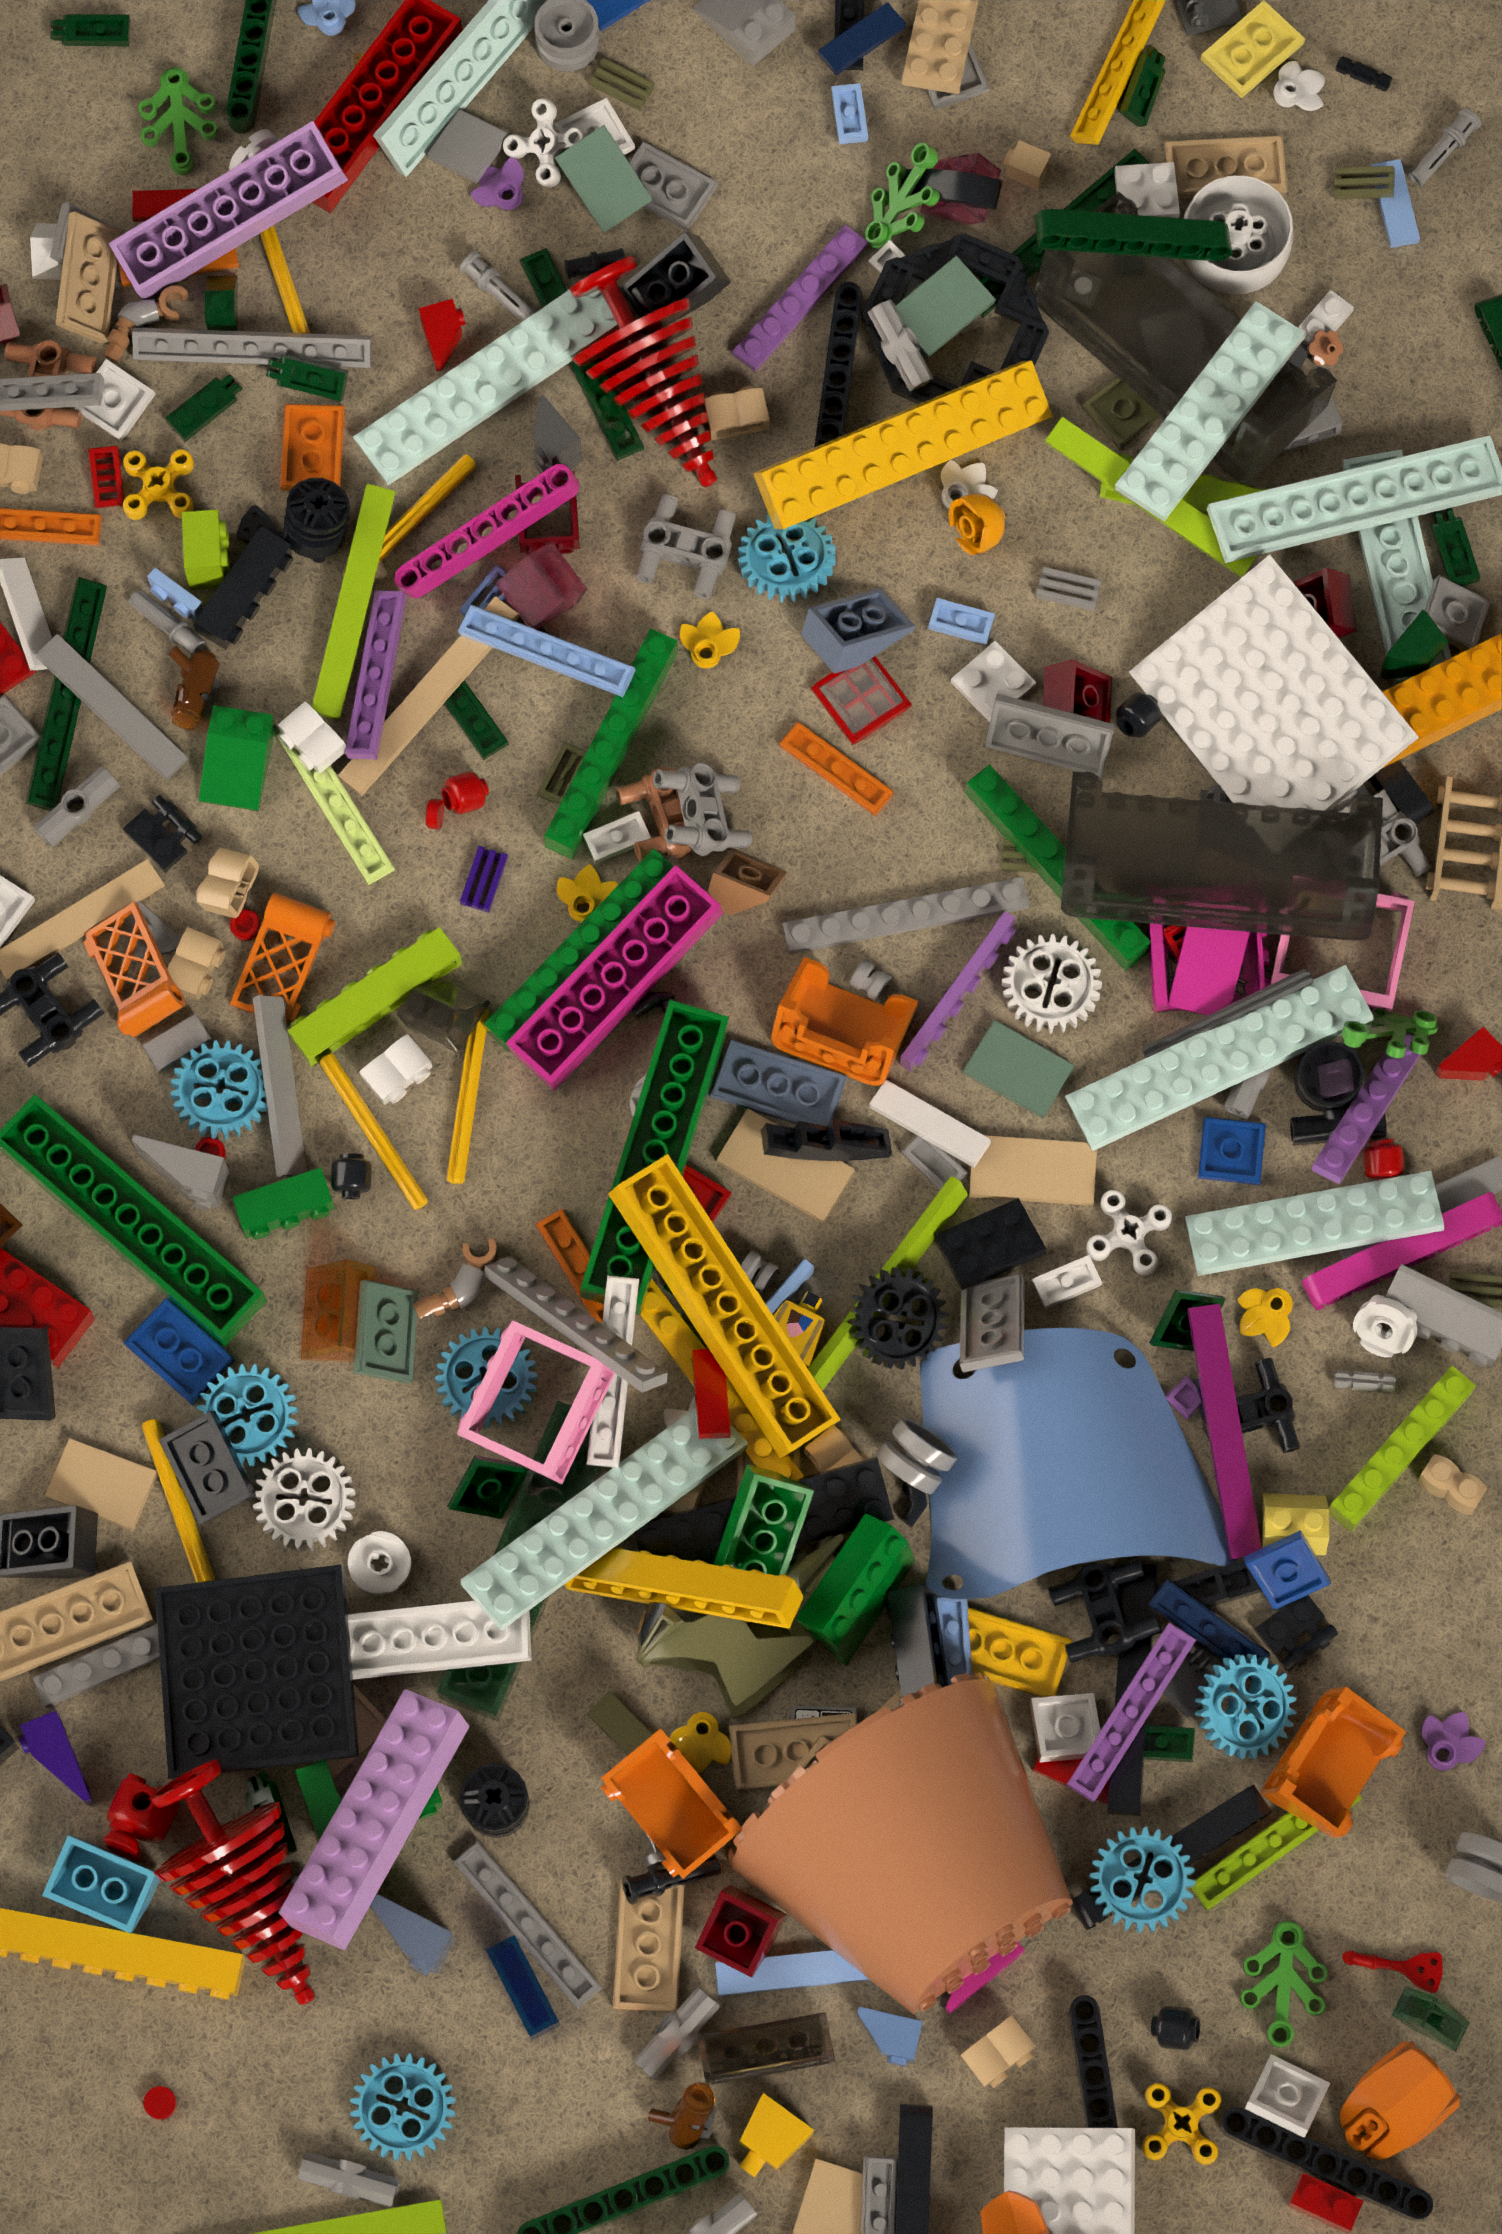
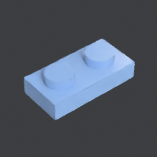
M861 83L831 86L839 145L868 141Z
M156 568L147 576L151 587L150 591L161 601L168 599L175 604L173 608L184 618L191 616L195 620L204 609L199 599Z
M937 598L928 629L987 645L995 613Z

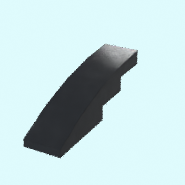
M832 1119L828 1126L798 1121L794 1128L765 1123L761 1129L764 1155L818 1161L867 1160L888 1158L892 1155L889 1130L874 1126Z
M1245 1561L1221 1569L1217 1567L1173 1581L1207 1607L1262 1592Z

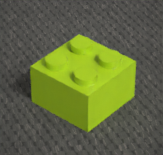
M218 510L182 512L184 570L190 590L218 588L231 570L227 551L230 549L229 531H227L226 520L220 519Z

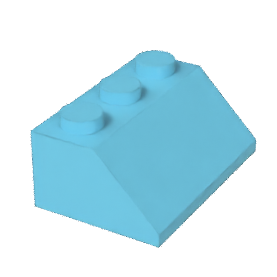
M68 1835L42 1896L128 1933H132L149 1906L160 1880L155 1876L154 1872L156 1870L79 1837Z

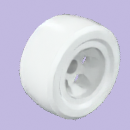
M1242 175L1216 179L1205 185L1194 196L1185 212L1184 219L1224 220L1229 228L1232 250H1238L1241 253V256L1238 258L1230 256L1222 261L1184 259L1193 276L1202 284L1215 291L1227 294H1246L1258 291L1270 284L1281 273L1290 256L1294 232L1293 219L1288 204L1276 189L1257 178ZM1238 227V228H1241L1242 230H1241V231H1238V230H1235V228ZM1259 242L1261 248L1257 250L1252 249L1250 243Z

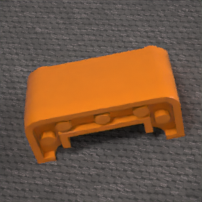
M804 956L778 1006L771 1034L773 1045L783 1052L834 1072L847 1075V1077L867 1085L880 1086L884 1084L912 1021L918 1000L902 994H893L888 997L885 1005H881L828 984L830 979L828 969L821 962Z
M1348 1687L1328 1690L1318 1699L1261 1789V1795L1332 1838L1343 1837L1349 1832L1354 1823L1351 1820L1352 1812L1349 1810L1380 1760L1388 1756L1395 1757L1404 1744L1402 1738L1407 1731Z
M661 1728L601 1777L604 1782L600 1786L602 1791L612 1802L618 1799L665 1856L666 1859L662 1864L673 1878L679 1874L684 1879L743 1830Z

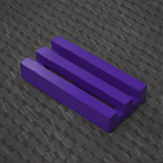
M478 846L460 899L461 905L490 913L508 860V854H499L495 850L490 849L489 851L485 850V847ZM484 856L487 857V860L474 899L472 901L469 900V897L482 858ZM498 860L499 863L485 904H482L480 900L493 861Z

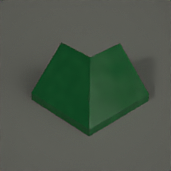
M1423 609L1387 652L1380 677L1383 679L1413 677L1428 670L1430 664L1449 642L1430 615Z
M1175 1289L1149 1343L1156 1347L1194 1351L1187 1309L1219 1303L1222 1308L1226 1299L1219 1295Z
M474 1455L447 1507L449 1510L502 1519L529 1469L517 1463Z

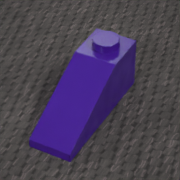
M55 1710L20 1725L23 1734L18 1736L24 1753L31 1752L36 1761L88 1806L93 1804L94 1801L57 1711Z

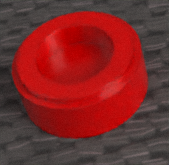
M431 798L426 807V826L428 829L440 830L444 817V802L442 799Z
M242 909L237 918L231 917L229 923L233 936L241 941L254 939L261 927L258 915L249 909Z
M205 1137L195 1146L196 1151L223 1157L224 1160L226 1158L225 1146L217 1138Z
M157 2086L146 2093L143 2106L146 2113L153 2119L165 2120L174 2114L177 2107V2099L175 2094L167 2087Z

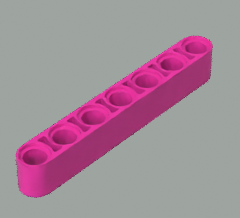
M556 464L399 567L395 573L396 585L411 598L424 596L573 498L578 493L580 487L578 478L566 465ZM568 477L567 483L563 486H557L561 478ZM543 493V497L539 502L532 503L533 498L537 494ZM518 510L517 515L513 519L507 520L508 514L511 511ZM487 527H492L489 535L482 536L483 531ZM467 543L466 549L461 553H457L458 547L461 544ZM438 560H442L441 566L432 570L433 564ZM417 576L416 582L411 586H407L408 580L411 577Z
M1493 1192L1481 1195L1443 1213L1444 1231L1380 1242L1303 1279L1301 1284L1315 1311L1325 1308L1324 1304L1329 1306L1353 1295L1352 1291L1357 1293L1381 1282L1380 1278L1385 1280L1396 1275L1401 1264L1406 1267L1408 1265L1413 1267L1436 1256V1252L1441 1254L1464 1243V1239L1469 1241L1492 1230V1226L1494 1228L1501 1226L1502 1209Z

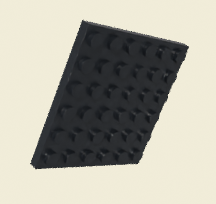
M343 1565L155 1588L169 1779L174 1780L195 1767L214 1759L218 1760L221 1764L222 1770L220 1774L359 1757Z

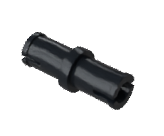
M622 248L599 254L594 251L590 252L589 256L564 260L567 278L570 279L576 276L595 273L625 258Z

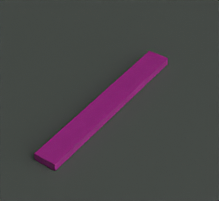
M1219 1303L1188 1308L1187 1312L1229 1559H1236L1247 1556L1262 1549Z

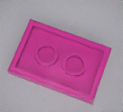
M1189 916L1168 998V1006L1207 1016L1232 1004L1250 931Z

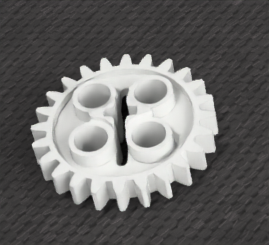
M1051 934L1049 942H1045L1044 938L1039 935L1038 944L1034 945L1028 939L1026 942L1027 950L1019 946L1016 948V954L1019 958L1009 956L1008 963L1012 967H1004L1003 974L1008 976L1002 979V986L1008 988L1003 991V998H1012L1008 1002L1007 1008L1008 1010L1017 1008L1015 1019L1025 1016L1026 1027L1032 1022H1036L1037 1032L1042 1029L1043 1025H1047L1049 1034H1052L1054 1026L1058 1025L1063 1033L1068 1022L1072 1027H1077V1017L1083 1021L1087 1020L1088 1015L1085 1010L1094 1012L1096 1005L1092 1001H1099L1100 993L1095 990L1102 987V981L1095 979L1100 976L1101 970L1091 969L1096 964V959L1086 960L1089 949L1086 948L1079 952L1077 950L1079 941L1076 940L1069 946L1067 945V936H1064L1059 943L1056 942L1054 934ZM1060 959L1061 965L1057 973L1056 984L1053 987L1049 1005L1047 1008H1043L1042 1004L1046 996L1047 986L1051 979L1055 961ZM1042 960L1047 962L1049 968L1043 971L1038 970L1033 966V963ZM1074 969L1078 972L1079 976L1069 979L1063 975V971ZM1031 988L1036 989L1040 992L1041 996L1031 999L1025 995V991ZM1058 997H1065L1071 1004L1067 1007H1060L1056 1005L1054 1000Z
M297 1448L294 1452V1458L291 1459L283 1452L284 1462L280 1464L277 1460L272 1459L274 1469L272 1471L266 1468L262 1469L267 1477L266 1480L256 1479V1484L262 1488V1491H255L256 1496L254 1498L261 1500V1502L254 1504L253 1509L254 1511L263 1512L256 1517L257 1522H267L262 1529L263 1532L267 1534L274 1530L273 1542L276 1543L283 1537V1546L286 1549L292 1542H295L297 1551L301 1550L303 1543H307L310 1551H313L314 1542L319 1541L323 1547H326L325 1537L329 1536L336 1541L335 1530H347L342 1520L353 1519L352 1515L346 1510L356 1507L355 1502L348 1499L356 1494L355 1489L345 1488L352 1483V1479L350 1476L341 1478L346 1471L345 1467L340 1466L334 1469L337 1462L336 1458L332 1457L325 1462L324 1451H321L315 1458L311 1448H308L305 1456H301ZM289 1476L297 1477L299 1479L298 1485L293 1489H285L282 1487L285 1478ZM320 1479L330 1482V1486L325 1492H316L313 1488L314 1484ZM307 1493L311 1500L323 1501L329 1499L332 1500V1504L327 1505L308 1500L305 1506H301L297 1499H301L303 1494ZM277 1495H284L289 1498L297 1499L278 1500L276 1499ZM285 1507L293 1508L295 1510L294 1516L289 1520H281L278 1517L281 1509ZM316 1510L326 1512V1518L321 1523L310 1521L311 1514Z

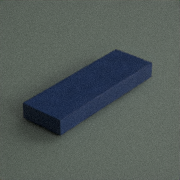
M887 2L819 49L818 55L837 76L906 27V23Z

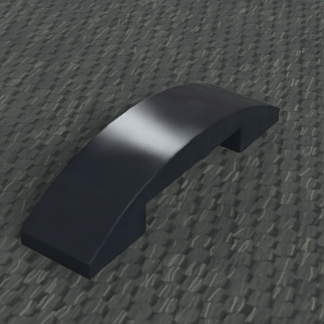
M906 169V175L901 181V188L912 169ZM925 169L911 195L920 192L926 186H930L939 191L940 197L938 202L963 203L970 208L996 210L1003 181L993 177L961 171Z

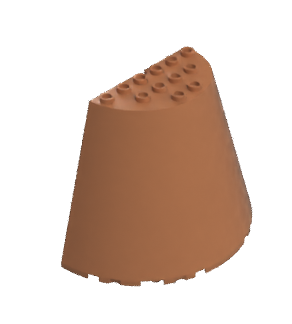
M966 1673L953 1676L951 1679L953 1684L943 1688L939 1683L936 1685L935 1683L929 1684L915 1693H910L900 1698L903 1705L893 1710H889L885 1706L833 1740L815 1754L818 1760H815L810 1767L805 1770L801 1765L792 1773L789 1779L780 1784L771 1793L772 1796L767 1800L770 1806L762 1815L758 1811L752 1813L742 1826L743 1830L733 1840L737 1848H731L728 1854V1862L736 1873L912 2014L918 2010L924 2012L936 2004L938 1996L946 1991L950 1994L959 1989L964 1984V1978L972 1973L978 1975L985 1971L991 1965L989 1959L998 1953L1002 1957L1008 1955L1018 1946L1016 1942L1025 1936L1028 1938L1034 1937L1043 1930L1045 1922L1051 1918L1055 1920L1060 1919L1070 1911V1905L1073 1904L997 1689L992 1680L987 1675L983 1677L981 1673H974L973 1675Z

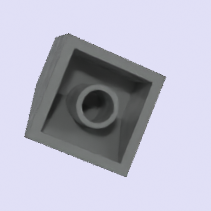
M542 395L538 399L533 435V453L536 458L534 464L540 474L556 464L566 465L571 470L582 462L580 437L547 398Z

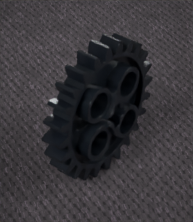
M892 1267L890 1274L888 1271L881 1269L880 1279L870 1275V1286L859 1285L863 1295H853L854 1300L858 1302L857 1307L853 1306L848 1309L856 1313L855 1318L847 1320V1323L856 1326V1329L849 1333L850 1336L860 1338L854 1346L859 1349L865 1348L862 1354L863 1357L868 1359L873 1357L872 1363L880 1365L883 1362L884 1367L892 1369L895 1364L896 1368L902 1370L905 1367V1361L908 1365L915 1367L916 1357L926 1361L925 1351L935 1352L936 1350L932 1342L934 1340L943 1341V1338L937 1334L938 1330L947 1329L946 1325L940 1323V1319L947 1317L948 1313L939 1309L946 1304V1301L936 1299L941 1290L935 1287L931 1288L933 1280L929 1278L923 1279V1273L916 1271L913 1274L912 1269L904 1267L902 1273L900 1268ZM887 1293H890V1304L887 1307H883L882 1299ZM918 1298L920 1306L916 1312L912 1313L911 1304ZM878 1311L896 1316L902 1315L912 1319H921L923 1323L922 1325H916L898 1320L892 1321L887 1318L874 1317L873 1312ZM883 1323L885 1327L884 1334L877 1338L876 1329ZM912 1329L913 1338L906 1344L905 1334L908 1330Z

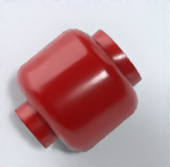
M472 771L449 777L441 789L442 800L446 808L450 811L453 810L454 813L459 815L482 808L485 804L486 795L489 794L485 779L479 778Z
M1394 1139L1370 1141V1146L1363 1150L1365 1174L1368 1178L1377 1179L1378 1181L1394 1178L1405 1172L1403 1148L1400 1144L1394 1143Z

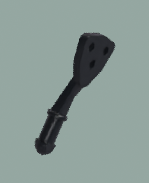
M255 505L251 506L241 518L236 533L239 540L250 542L258 531V527L262 526L285 540L283 533L275 528L270 517ZM257 514L258 517L253 518L252 515ZM248 530L249 533L244 534L243 531ZM326 557L312 558L313 562L322 563L326 559Z

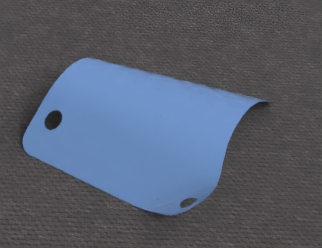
M1082 1328L1024 1330V1360L978 1369L967 1379H958L953 1374V1366L960 1359V1343L938 1348L935 1352L931 1351L926 1355L927 1360H922L920 1364L923 1426L942 1439L958 1455V1459L949 1471L937 1470L942 1482L933 1494H929L932 1536L926 1585L933 1593L949 1599L988 1598L1053 1570L1079 1563L1118 1557L1172 1556L1194 1559L1218 1566H1230L1237 1561V1558L1229 1559L1221 1511L1149 1362L1143 1353L1124 1337L1109 1332ZM1117 1349L1128 1350L1135 1357V1366L1130 1369L1121 1367L1114 1359V1352ZM949 1575H958L963 1579V1586L959 1590H948L942 1585L943 1579Z

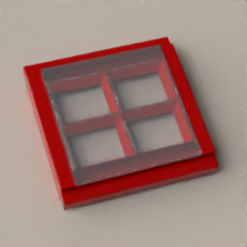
M876 656L859 667L835 674L832 672L811 687L813 694L852 746L912 707L911 702Z

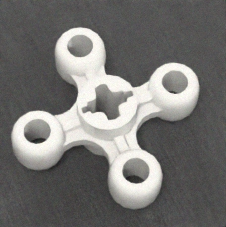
M541 98L533 103L531 109L533 117L537 120V129L528 138L517 134L507 136L503 142V150L506 155L515 159L522 158L527 153H535L540 161L535 174L536 180L540 185L552 188L559 184L561 180V173L556 167L555 157L561 153L562 149H568L576 144L575 138L577 136L580 137V141L588 136V133L579 127L570 128L563 134L557 133L553 128V120L557 115V108L552 101ZM546 107L547 110H546V112L542 115V110H543V108ZM549 138L550 143L545 144V148L542 147L543 143H546ZM518 143L517 149L513 151V146ZM550 172V177L546 179L547 173Z
M1109 1190L1102 1196L1100 1206L1102 1211L1113 1219L1114 1229L1107 1235L1097 1234L1092 1236L1087 1242V1255H1090L1091 1259L1095 1261H1102L1109 1256L1112 1250L1121 1247L1131 1252L1133 1268L1138 1274L1150 1275L1156 1270L1158 1259L1157 1255L1145 1246L1144 1237L1149 1231H1162L1168 1228L1172 1221L1171 1210L1165 1205L1158 1204L1151 1207L1144 1217L1138 1218L1127 1213L1125 1208L1126 1200L1121 1192ZM1115 1200L1118 1205L1111 1206L1108 1201ZM1162 1215L1164 1220L1158 1221L1154 1216ZM1127 1227L1129 1231L1135 1230L1134 1238H1131L1129 1234L1123 1235L1124 1228ZM1098 1244L1103 1246L1104 1249L1097 1251L1093 1246ZM1147 1259L1150 1265L1145 1266L1140 1261Z

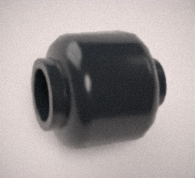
M1141 692L1131 694L1116 710V723L1120 731L1130 737H1144L1161 719V711L1157 705L1158 701L1153 696Z
M340 1154L339 1159L332 1162V1189L342 1193V1199H360V1193H366L371 1189L372 1165L370 1161L364 1159L363 1154Z
M1165 2006L1161 2008L1158 2016H1153L1151 2035L1157 2037L1158 2044L1162 2048L1190 2049L1192 2044L1197 2043L1200 2037V2018L1195 2016L1191 2008Z

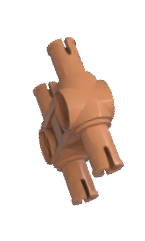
M45 340L33 346L8 342L5 349L7 361L30 364L27 377L65 375L68 371L91 374L96 369L95 356L71 353L67 347H61L52 340ZM49 356H56V358L52 361H45L46 358ZM44 408L36 416H32L31 413L37 409L0 411L1 416L16 418V421L21 424H27L34 430H43L54 425L79 429L82 422L81 410L67 408Z
M659 767L651 774L644 775L640 782L616 787L615 789L616 798L620 806L645 799L649 803L659 836L635 842V853L639 861L643 860L653 849L661 855L664 854L665 856L684 858L693 851L688 845L666 843L664 834L667 827L670 825L685 826L678 791L676 789L655 788L653 785V775L658 769L678 771L677 769Z

